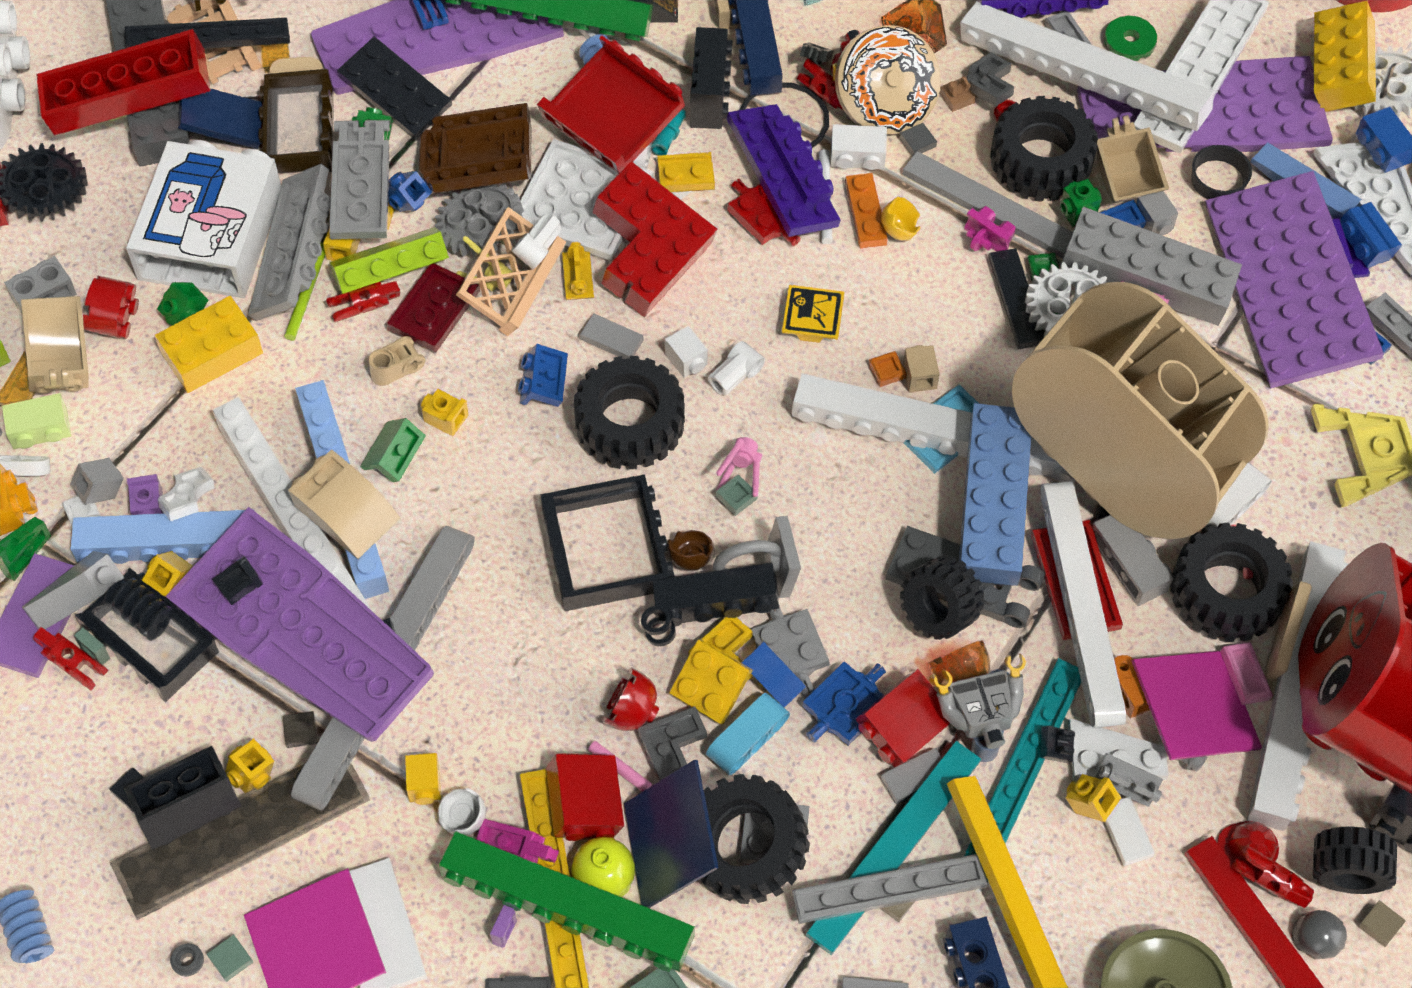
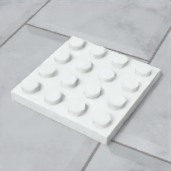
M553 139L520 200L524 209L522 213L523 218L534 225L543 214L553 215L560 221L562 231L558 236L566 241L565 246L570 247L572 242H580L581 246L584 247V251L612 261L624 237L593 214L592 211L597 196L615 179L618 173L586 149ZM640 167L652 178H654V171Z

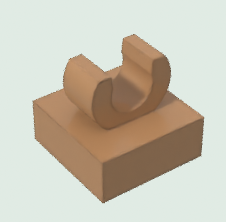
M965 76L940 86L939 94L952 112L974 104L976 101V95L969 90L971 85Z

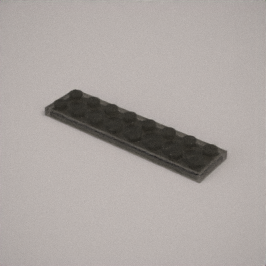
M352 763L327 806L321 811L291 797L294 783L305 766L303 764L269 781L261 789H254L238 797L241 807L233 810L230 814L210 821L198 830L190 831L167 845L152 850L150 844L147 843L109 862L136 919L139 920L370 801V797Z

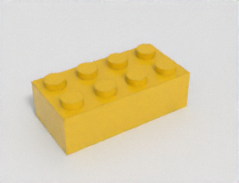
M1368 1L1314 12V94L1320 104V108H1324L1325 112L1376 102L1375 20Z

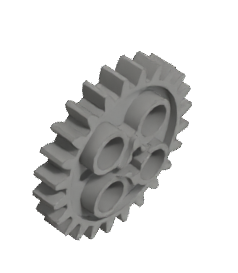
M505 183L499 187L498 184H493L490 186L461 189L462 193L460 194L452 192L454 197L452 200L444 199L446 207L438 208L440 215L435 216L437 221L435 227L441 231L446 249L451 248L454 254L460 250L462 256L471 251L473 257H475L477 253L463 241L464 236H467L482 249L507 207L523 217L524 209L518 194H515L512 187L507 189ZM508 218L505 222L508 234H514L513 230H518L517 224ZM503 240L493 243L495 251L498 250L497 244L501 243L504 245Z

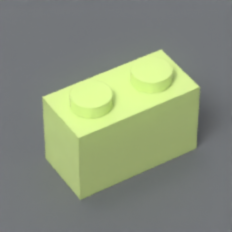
M61 393L2 405L6 435L13 449L30 448L36 444L57 442L63 438L72 437L68 411Z

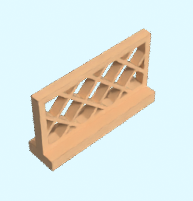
M509 207L504 210L456 293V296L500 325L499 331L506 336H509L521 325L566 244L565 240L557 236L547 249L549 251L536 268L532 270L529 267L528 270L519 272L515 259L518 257L511 251L510 239L522 238L527 232L529 233L534 225ZM508 218L517 224L519 233L508 234L505 224ZM503 240L507 254L496 255L493 243ZM509 259L513 273L501 274L498 260ZM491 262L495 275L484 277L481 264ZM514 278L517 286L516 292L507 293L503 279ZM497 280L500 294L489 296L486 282ZM479 283L483 297L475 298L466 291L469 285ZM502 299L505 308L502 316L493 310L491 301Z

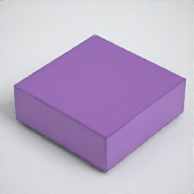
M503 905L490 933L493 945L501 948L505 947L517 922L516 913L513 908Z

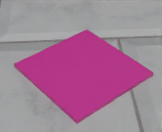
M1220 651L1132 660L1169 760L1262 749L1247 708L1240 702Z
M348 868L244 915L268 988H354L387 973Z

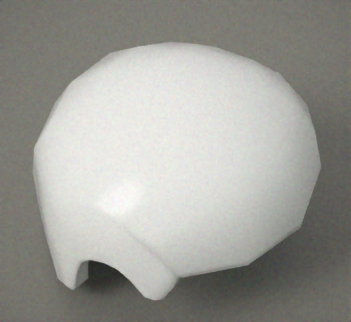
M469 788L452 790L443 797L438 807L439 822L447 832L453 835L455 831L464 835H471L480 829L486 818L484 801L480 795Z

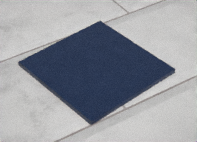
M698 760L689 762L624 803L642 906L651 908L718 869Z

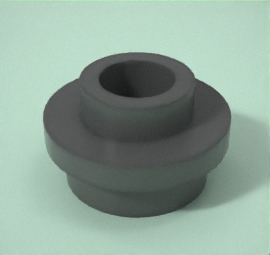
M194 944L180 945L171 955V967L180 976H192L202 968L204 955L201 949ZM186 957H193V962L190 965L185 966L182 964Z

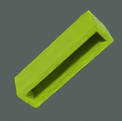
M433 227L331 261L329 264L337 287L344 294L449 258L441 231Z

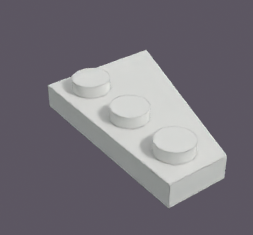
M1069 719L1068 730L1075 732V752L1073 753V762H1071L1073 781H1077L1082 774L1095 777L1106 753L1154 774L1163 780H1167L1169 774L1164 746L1105 728H1093L1091 724Z

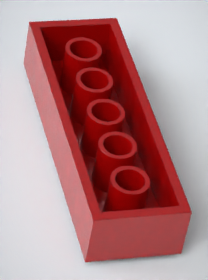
M193 29L36 74L41 117L54 136L211 91L205 50Z

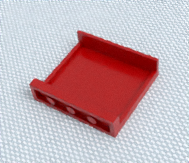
M601 35L599 39L603 47L552 101L543 97L537 103V106L544 119L619 174L644 151L683 109L685 103L682 97L683 92L674 82L667 83L656 69L652 67L648 69L643 65L638 56L633 53L631 55L627 54L616 40L612 39L609 41Z

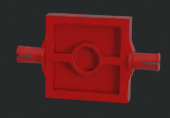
M740 179L732 183L731 187L740 196L728 203L727 211L762 245L778 237H784L792 246L800 242L801 238L798 235L788 236L761 184L748 188Z

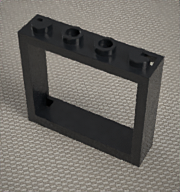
M645 474L540 494L542 512L564 611L654 594L653 580L675 577L672 561L666 562L664 554L668 553L666 536H660L658 527H662L659 509L654 510L652 502L656 501L655 491L652 485H647ZM639 498L657 574L574 590L557 513Z

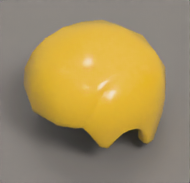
M897 196L884 207L881 214V222L885 231L894 239L909 241L921 229L920 226L916 227L920 213L906 198Z

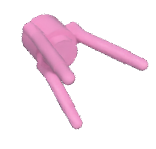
M748 437L737 438L734 447L716 472L717 476H721L725 471L716 490L727 483L735 466L746 468L753 463L752 495L754 497L758 496L759 469L762 454L757 452L758 444L753 439Z

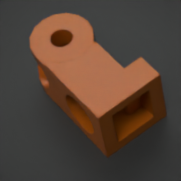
M1120 655L1115 657L1114 661L1125 710L1131 719L1150 711V708L1132 664L1133 658L1128 655Z

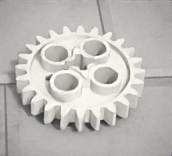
M1379 46L1377 47V53H1375L1376 102L1357 105L1355 110L1364 108L1363 115H1367L1371 111L1376 112L1390 106L1398 118L1400 117V112H1404L1409 116L1412 108V50L1405 54L1403 53V47L1393 51L1392 46H1388L1387 51H1383ZM1392 67H1394V69H1393V77H1391V78L1389 79V77H1390V71H1391ZM1387 87L1386 95L1384 98H1382L1384 94V88Z
M1062 262L1061 269H1058L1054 264L1051 265L1049 272L1042 269L1040 277L1034 276L1032 284H1029L1025 303H1027L1025 311L1026 313H1031L1029 322H1037L1035 330L1045 329L1046 335L1070 306L1071 284L1075 285L1074 303L1089 288L1106 283L1107 277L1097 278L1098 270L1096 269L1089 273L1087 272L1088 266L1086 265L1082 269H1078L1076 262L1073 263L1072 268H1068L1066 263Z

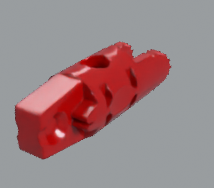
M807 58L803 66L815 77L811 78L807 74L800 73L797 80L835 109L840 108L843 110L837 97L833 76Z
M380 281L344 294L341 293L326 299L329 307L350 302V307L334 312L332 315L334 322H338L389 305V300L400 296V289L397 281L381 284Z
M40 627L33 635V641L43 648L41 654L90 691L96 685L90 677L79 671L83 665H87L101 676L108 672L106 667L59 632L54 636ZM66 654H70L73 656L70 659L63 658V656Z
M1250 846L1243 850L1246 861L1238 858L1231 865L1235 871L1281 899L1289 900L1303 908H1306L1313 899L1314 889L1304 883L1302 878Z

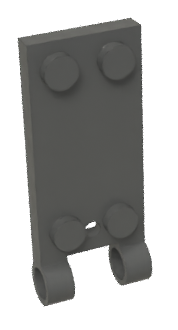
M907 526L887 571L886 580L902 585L910 572L940 556H944L945 559L949 556L955 557L956 562H959L960 544ZM1032 565L1022 566L1018 585L1030 591H1038L1042 585L1045 573ZM981 582L982 585L979 586V589L984 591V598L980 601L984 603V607L979 613L1005 622L1012 627L1024 628L1029 618L1030 610L1020 603H1006L1013 585ZM995 585H1000V586L1002 587V589H1001V590H998V589L995 588L994 586H995ZM936 588L938 599L947 602L944 594Z

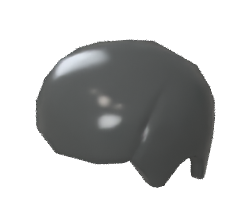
M1314 910L1301 915L1294 922L1292 936L1299 951L1307 952L1314 959H1328L1336 957L1344 949L1347 940L1346 928L1343 925V921L1333 913L1326 910Z

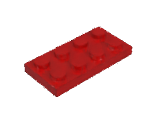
M1090 520L1082 521L1107 631L1121 630L1123 622ZM1047 527L1032 530L1031 538L1041 570L1045 573L1044 580L1062 639H1072Z

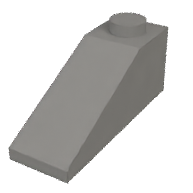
M93 551L22 608L38 630L40 627L47 629L101 597L114 583L122 580L124 576L107 553Z

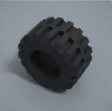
M940 556L928 561L906 576L907 579L901 585L904 589L900 592V599L904 601L901 604L902 611L907 613L905 618L908 622L912 621L914 624L913 628L917 632L922 630L923 636L927 638L933 636L934 640H941L942 638L948 639L973 624L981 615L979 612L983 610L984 603L980 600L984 598V591L979 589V586L982 585L980 579L976 580L973 576L975 574L972 568L968 570L966 563L962 560L956 562L955 557L949 556L945 559L944 556ZM936 588L946 597L948 608L938 599Z
M1345 826L1326 829L1315 836L1312 875L1313 879L1320 885L1350 894L1378 893L1395 886L1397 843L1389 835L1369 828Z

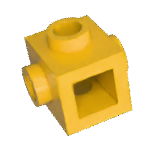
M253 738L244 746L240 745L228 755L225 772L230 783L247 794L253 788L256 790L261 789L270 781L274 760L270 753Z

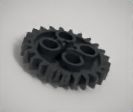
M40 143L38 149H34L30 144L28 147L29 151L25 152L23 149L18 148V156L9 154L10 162H1L3 169H0V199L3 205H7L10 213L16 210L19 218L25 213L28 215L29 221L34 216H39L40 222H43L46 215L55 220V213H59L64 217L66 216L65 209L68 208L74 211V202L82 203L81 195L87 194L86 186H88L86 169L82 167L81 159H75L74 152L66 154L65 147L56 151L55 144H52L49 149H45L43 143Z

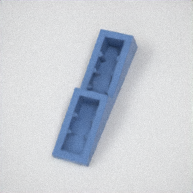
M1268 142L1250 161L1273 182L1314 171ZM1314 171L1332 219L1339 218L1340 220L1346 211L1356 207L1362 200Z

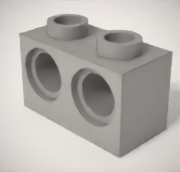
M55 256L41 261L36 266L4 282L11 299L21 313V299L71 297L77 295L71 278Z

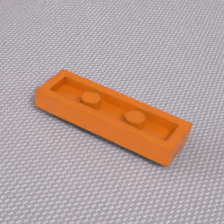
M873 173L846 176L845 184L860 249L887 245L888 238L881 222L882 212Z

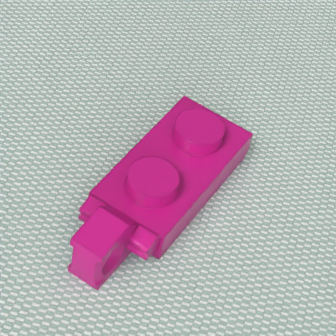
M484 819L476 840L537 863L538 858L555 863L559 850L544 845L545 838L533 831Z

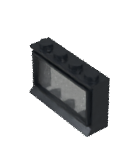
M128 568V572L122 580L126 582L131 578L137 579L139 586L144 585L147 588V593H154L156 600L161 599L165 602L164 607L170 606L173 609L170 622L161 636L153 641H149L147 636H143L139 633L138 629H135L129 622L122 619L121 615H118L112 608L105 605L104 598L106 593L83 613L76 614L75 617L80 627L92 632L105 648L108 646L122 665L125 667L130 665L144 684L150 683L157 689L160 698L166 703L219 653L215 643L216 638L204 628L199 627L194 620L179 610L165 596L142 581L145 575L143 572L138 575L134 570Z

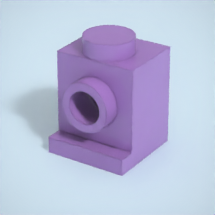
M157 474L127 478L131 515L164 514L159 508L158 498L163 495V489Z

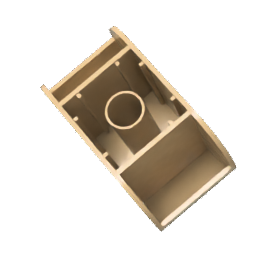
M1107 282L1093 286L1083 292L1022 362L1012 382V399L1016 413L1026 431L1041 445L1043 451L1050 458L1055 459L1083 487L1086 494L1091 499L1097 501L1113 518L1126 527L1151 537L1162 539L1184 538L1204 528L1215 514L1218 503L1246 464L1259 453L1268 435L1267 412L1257 393L1162 298L1152 291L1132 283Z

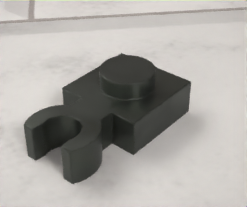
M808 42L803 43L800 56L807 57L816 64L821 65L822 61H831L834 50Z

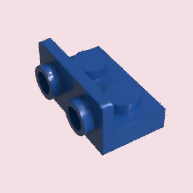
M536 344L529 353L526 352L521 362V368L524 369V373L518 386V392L521 393L520 404L527 405L531 399L558 407L563 402L568 353Z

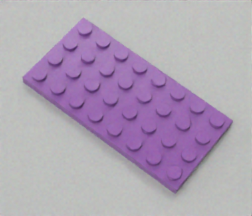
M1314 171L1248 188L1230 195L1205 200L1206 209L1224 258L1242 264L1235 290L1270 389L1383 359V350Z

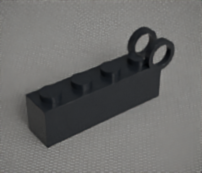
M773 563L653 580L655 606H651L643 612L641 624L648 641L652 645L666 646L676 636L675 627L682 623L694 621L708 622L714 618H736L742 614L754 612L768 613L771 610L780 609L777 578ZM657 612L659 617L654 618L647 624L648 617ZM658 624H664L659 628H654ZM671 628L670 634L664 639L658 640L651 636L663 634Z

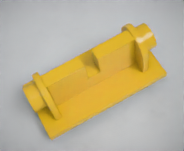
M572 242L568 252H562L566 300L594 298L590 252L584 251V247L581 246L580 242Z

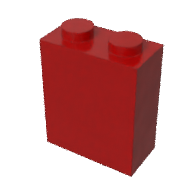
M919 669L906 675L855 718L862 735L874 742L879 749V756L884 762L889 765L891 764L893 768L905 763L950 724L942 715L936 690Z
M555 754L546 766L554 837L565 838L568 841L597 837L614 838L625 826L615 755Z

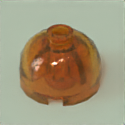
M981 640L950 652V654L945 655L944 658H936L927 663L930 673L935 674L937 682L941 684L944 680L942 670H946L951 674L952 682H957L988 674L991 660L984 641Z

